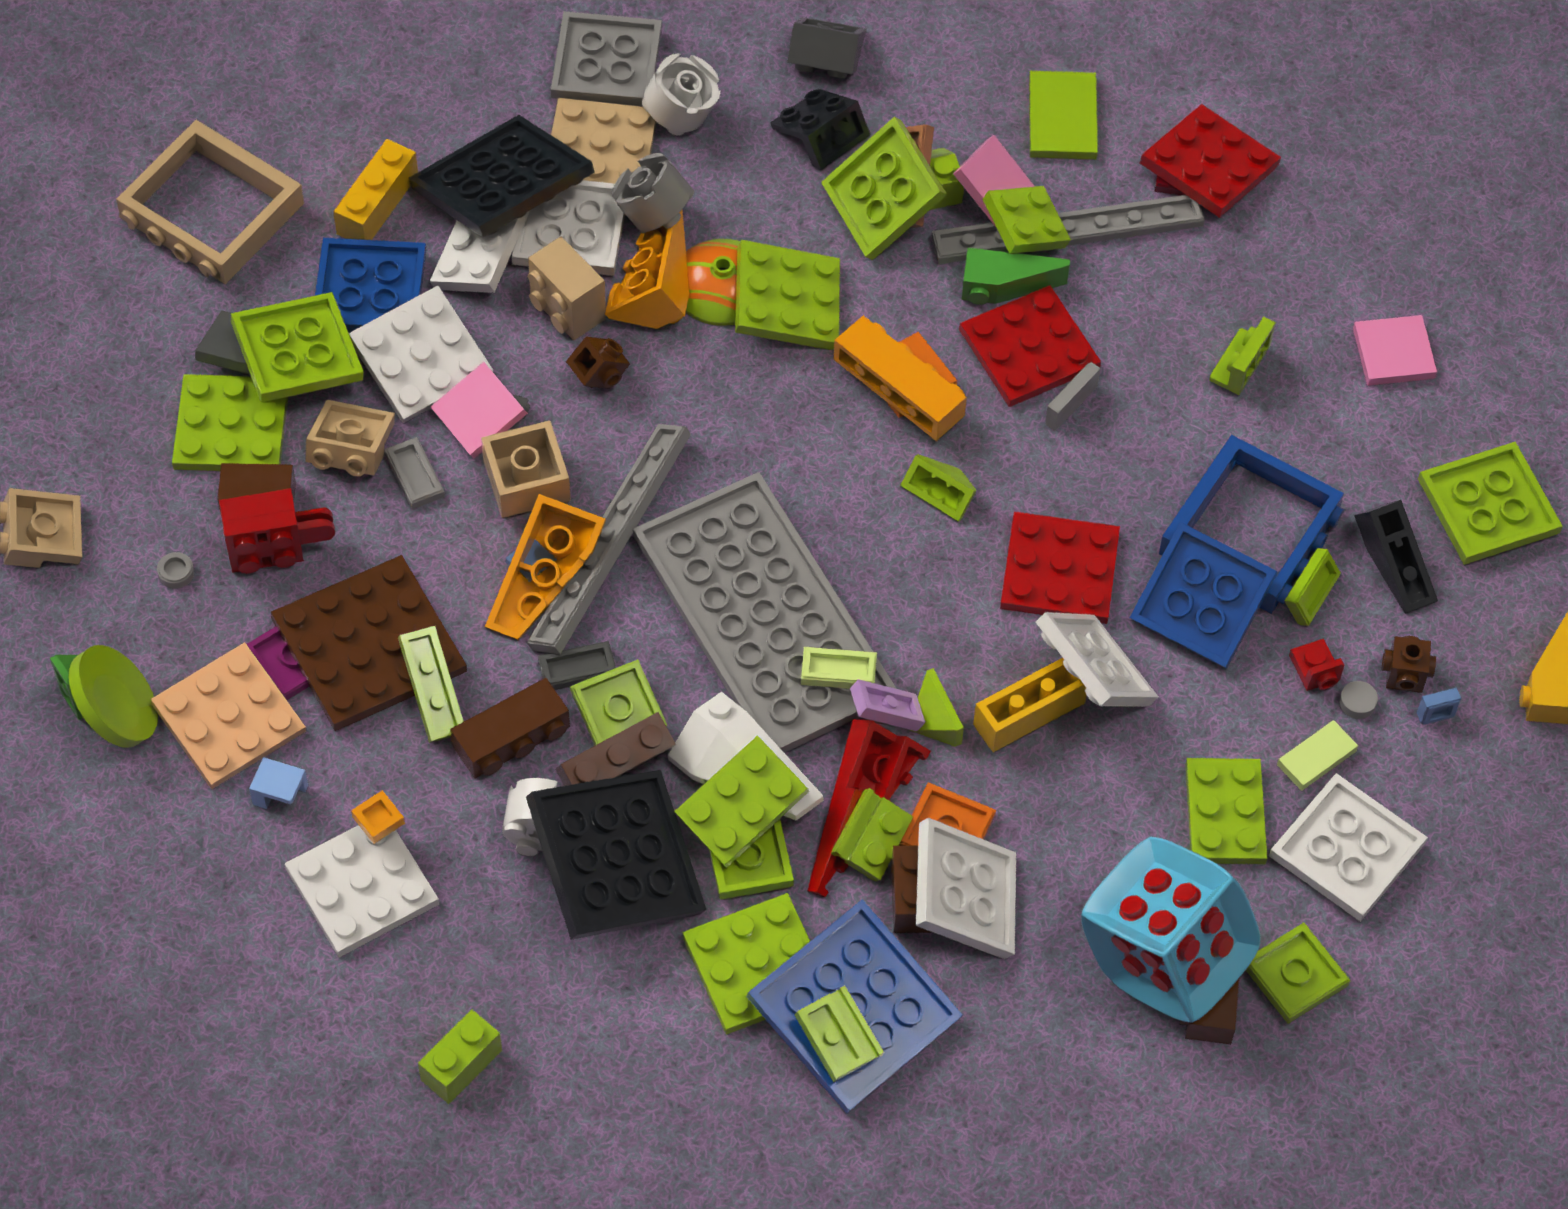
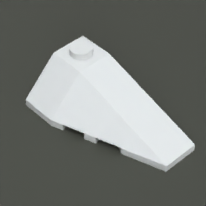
M720 692L694 710L675 742L676 745L672 747L668 754V760L691 779L705 784L706 781L758 735L809 789V792L783 816L798 820L824 801V797L748 712L724 693Z

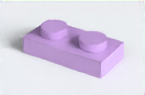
M859 679L850 688L858 716L861 718L913 731H918L925 723L917 695L914 693Z

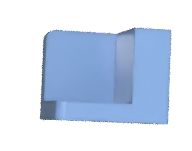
M263 757L249 788L253 805L267 809L271 799L292 804L298 790L303 792L307 790L306 772L304 769Z

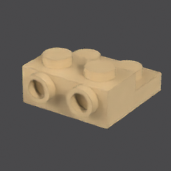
M326 400L306 438V462L312 463L321 470L333 467L346 470L350 475L356 477L363 474L374 476L384 457L385 442L394 426L395 413Z
M8 489L4 501H0V523H3V532H0V554H4V564L40 568L43 561L79 564L82 559L80 496Z

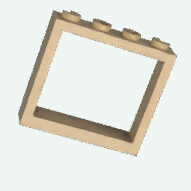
M195 120L116 199L119 217L127 222L128 228L133 230L135 228L146 234L153 244L157 246L164 245L172 250L173 254L184 263L191 262L199 268L204 276L208 277L211 275L224 284L304 204L300 183L198 120ZM196 151L273 198V201L221 254L143 205Z

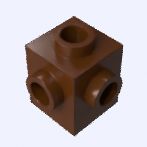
M586 336L566 360V363L582 384L590 388L609 389L615 386L621 380L622 374L630 366L629 361L622 354V347L610 338L602 339Z
M1415 636L1394 637L1391 649H1384L1381 670L1387 671L1386 688L1418 693L1423 692L1427 677L1433 678L1436 668V656L1430 655L1431 641L1420 640Z

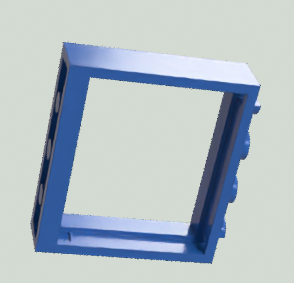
M1231 434L1163 534L1159 554L1163 555L1180 522L1192 528L1195 526L1236 464L1318 506L1321 510L1273 581L1260 606L1261 609L1272 614L1279 602L1285 603L1286 597L1293 588L1291 586L1295 578H1299L1309 562L1308 558L1311 553L1315 552L1317 548H1323L1328 537L1325 534L1328 527L1335 528L1338 525L1339 519L1345 509L1340 507L1344 493Z

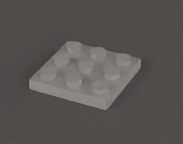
M563 11L551 84V98L642 106L645 89L656 72L662 20Z

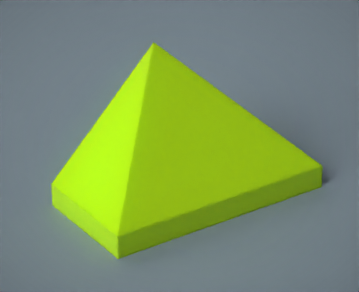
M919 454L915 455L900 485L958 522L963 518L977 491L959 468Z
M934 668L926 671L918 695L925 723L918 731L913 732L954 747L962 744L964 727Z

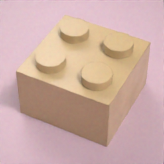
M561 236L528 257L530 301L538 311L544 310L550 316L551 322L558 332H566L574 341L606 320L605 280Z
M550 420L481 437L483 461L502 518L532 511L539 494L563 503L571 501L569 475Z

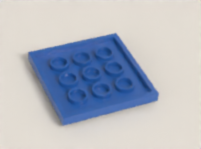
M863 899L746 995L749 1001L846 1114L963 1016ZM845 986L884 1053L881 1057L868 1062L863 1067L833 1082L797 1021L795 1013Z

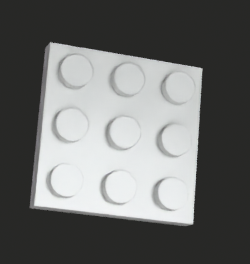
M583 180L581 183L560 192L552 200L543 202L531 209L513 249L512 265L529 266L528 257L561 236L598 274L614 276L625 213L619 208L612 196V189L615 184Z
M438 285L349 333L355 351L402 423L430 409L435 402L481 363L485 362L493 372L492 367Z
M1045 612L1036 621V624L1043 631L1041 633L1043 640L1051 648L1057 649L1064 658V667L1069 673L1082 681L1086 687V695L1096 705L1148 707L1159 697L1095 615Z
M1336 773L1272 847L1269 857L1361 922L1426 844L1428 837Z
M931 818L921 821L919 823L916 926L1002 959L1015 955L1016 852Z
M358 825L284 863L288 874L338 957L353 951L439 905L437 895L396 830L373 844Z

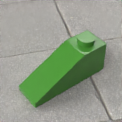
M968 248L961 300H967L978 305L986 303L997 304L1025 296L1049 285L1052 288L1065 285L1068 281L1070 259L1019 253L1009 254V252Z

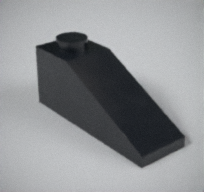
M1402 500L1385 503L1354 515L1368 553L1403 612L1409 613L1437 602L1436 593Z

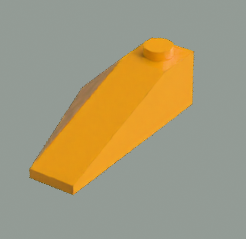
M683 209L679 212L681 215L680 220L671 228L666 229L661 226L639 235L636 241L639 250L632 259L626 260L622 268L626 274L621 284L614 283L610 290L605 312L609 319L658 329L669 323L674 324L685 316L689 298Z
M539 494L487 619L485 628L519 640L593 554L606 519ZM535 540L556 558L555 562L547 558L540 559L533 566L524 563ZM548 567V568H546L542 573H540V574L538 575V572H539L542 568ZM520 569L530 572L532 581L529 582L519 572Z

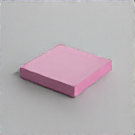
M995 135L988 138L953 173L994 226L995 224L983 201L988 191L1035 187Z
M1422 315L1358 321L1354 323L1353 331L1367 386L1436 378L1437 369Z
M485 362L481 363L431 406V409L473 459L483 452L481 437L508 431L528 414Z

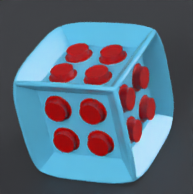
M1149 837L1135 846L1100 883L1086 902L1081 913V922L1085 936L1104 974L1116 986L1135 999L1172 1018L1185 1022L1198 1020L1216 1005L1250 965L1260 946V932L1248 898L1238 881L1224 868L1211 860L1174 842L1157 837Z

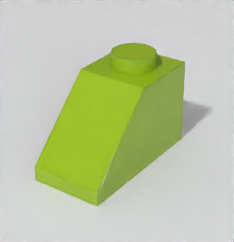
M945 148L932 150L930 167L947 195L930 210L963 203L964 187L953 174L960 167L955 153Z

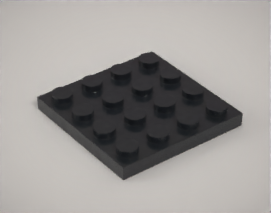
M517 115L409 177V181L414 191L484 238L487 235L496 233L499 228L514 219L525 216L528 211L543 202L552 200L557 194L567 188L581 183L584 178L595 173L591 160L524 117Z
M661 770L530 792L526 796L571 940L696 916L707 910Z

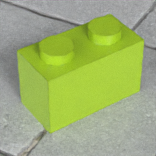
M471 1009L418 1062L421 1081L446 1103L450 1104L502 1051L500 1032Z

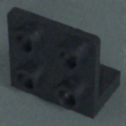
M822 89L810 91L805 95V99L793 107L784 109L779 114V117L770 122L773 130L802 139L812 166L819 170L825 168L871 135L857 100Z

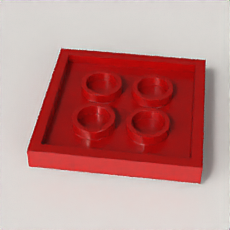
M1201 104L1147 149L1141 156L1140 164L1220 218L1279 166L1281 157Z
M1051 285L963 321L959 326V331L1009 407L1072 381L1090 362L1099 368L1101 366L1100 359Z
M1014 511L1000 609L1043 615L1045 612L1095 615L1100 623L1107 624L1120 526Z

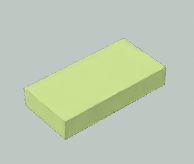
M804 647L801 685L850 689L858 679L875 683L877 652Z
M1333 720L1278 760L1277 766L1303 791L1357 751L1358 745Z

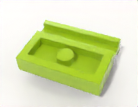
M868 788L860 796L831 854L839 856L845 860L846 864L876 882L881 880L892 859L893 846H899L913 816L886 798L879 797L873 793L874 790Z
M845 986L795 1013L797 1021L833 1082L863 1067L868 1062L881 1057L884 1053Z

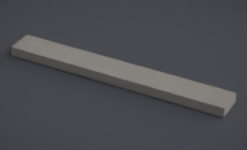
M1187 195L1058 213L1071 239L1067 246L1203 227L1205 221L1200 204ZM992 222L932 231L931 235L938 264L966 261L968 248L1008 252L997 228Z
M657 425L603 515L606 522L593 554L550 603L529 638L527 644L533 651L554 654L562 653L631 537L633 528H636L688 441L691 434L686 426Z

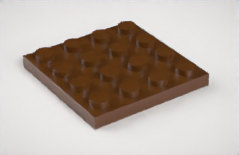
M402 555L271 611L273 623L280 630V635L284 642L287 643L294 660L298 662L303 676H306L309 687L334 731L415 696L398 637L402 634L435 626L451 679L467 672V665Z

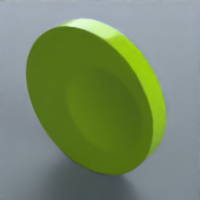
M104 645L91 646L73 659L69 669L70 690L81 715L98 735L106 741L124 748L137 746L152 736L158 722V713L151 705V698L154 695L145 677L131 660L121 652Z

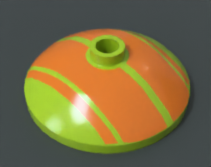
M726 238L711 239L698 243L686 251L689 284L686 313L692 318L710 325H735L737 247L740 241Z

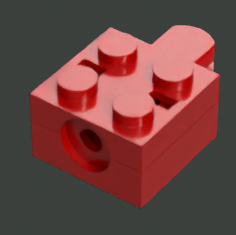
M291 488L219 500L224 537L232 573L241 572L249 574L258 571L260 568L271 566L280 568L290 567L296 562L304 561L301 545L331 540L335 536L336 531L331 510L323 507L296 512Z

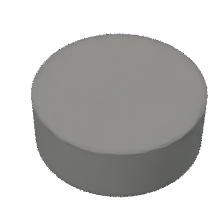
M172 552L160 559L157 565V573L160 582L164 586L178 589L192 581L194 567L192 560L186 554Z
M1353 681L1343 688L1339 701L1340 707L1349 717L1364 719L1375 711L1378 695L1370 684L1363 681Z

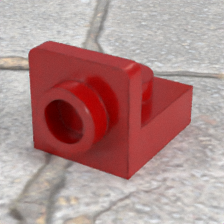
M1324 638L1292 648L1289 653L1307 691L1315 688L1320 690L1329 689L1335 686L1341 679L1345 665L1341 658L1334 660Z

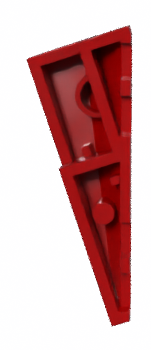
M852 720L810 878L808 892L826 897L829 892L825 886L836 871L843 873L849 866L839 856L832 855L831 851L863 791L870 788L874 790L873 793L891 802L890 798L899 785H908L912 780L913 776L909 772L918 759L926 760L931 750L907 736L895 735L872 720Z

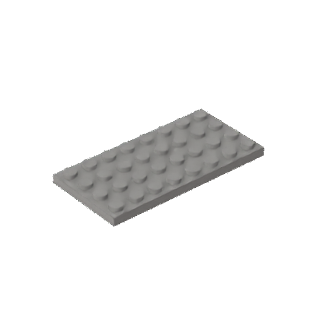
M760 472L633 528L634 539L733 701L748 712L784 753L847 724L853 719L859 718L850 689L801 685L804 647L873 652V650ZM876 658L875 684L897 689L878 658Z

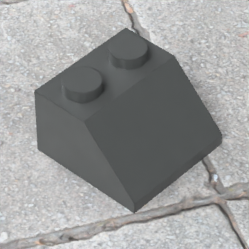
M801 17L793 23L787 62L794 63L796 70L814 72L815 68L828 70L827 75L847 78V73L853 74L857 69L867 28Z

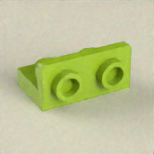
M1263 316L1256 328L1251 326L1248 331L1243 328L1239 329L1210 374L1209 380L1240 395L1271 346L1276 322Z

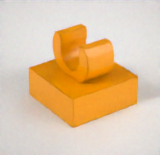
M383 790L351 810L353 819L373 844L405 824L404 816Z

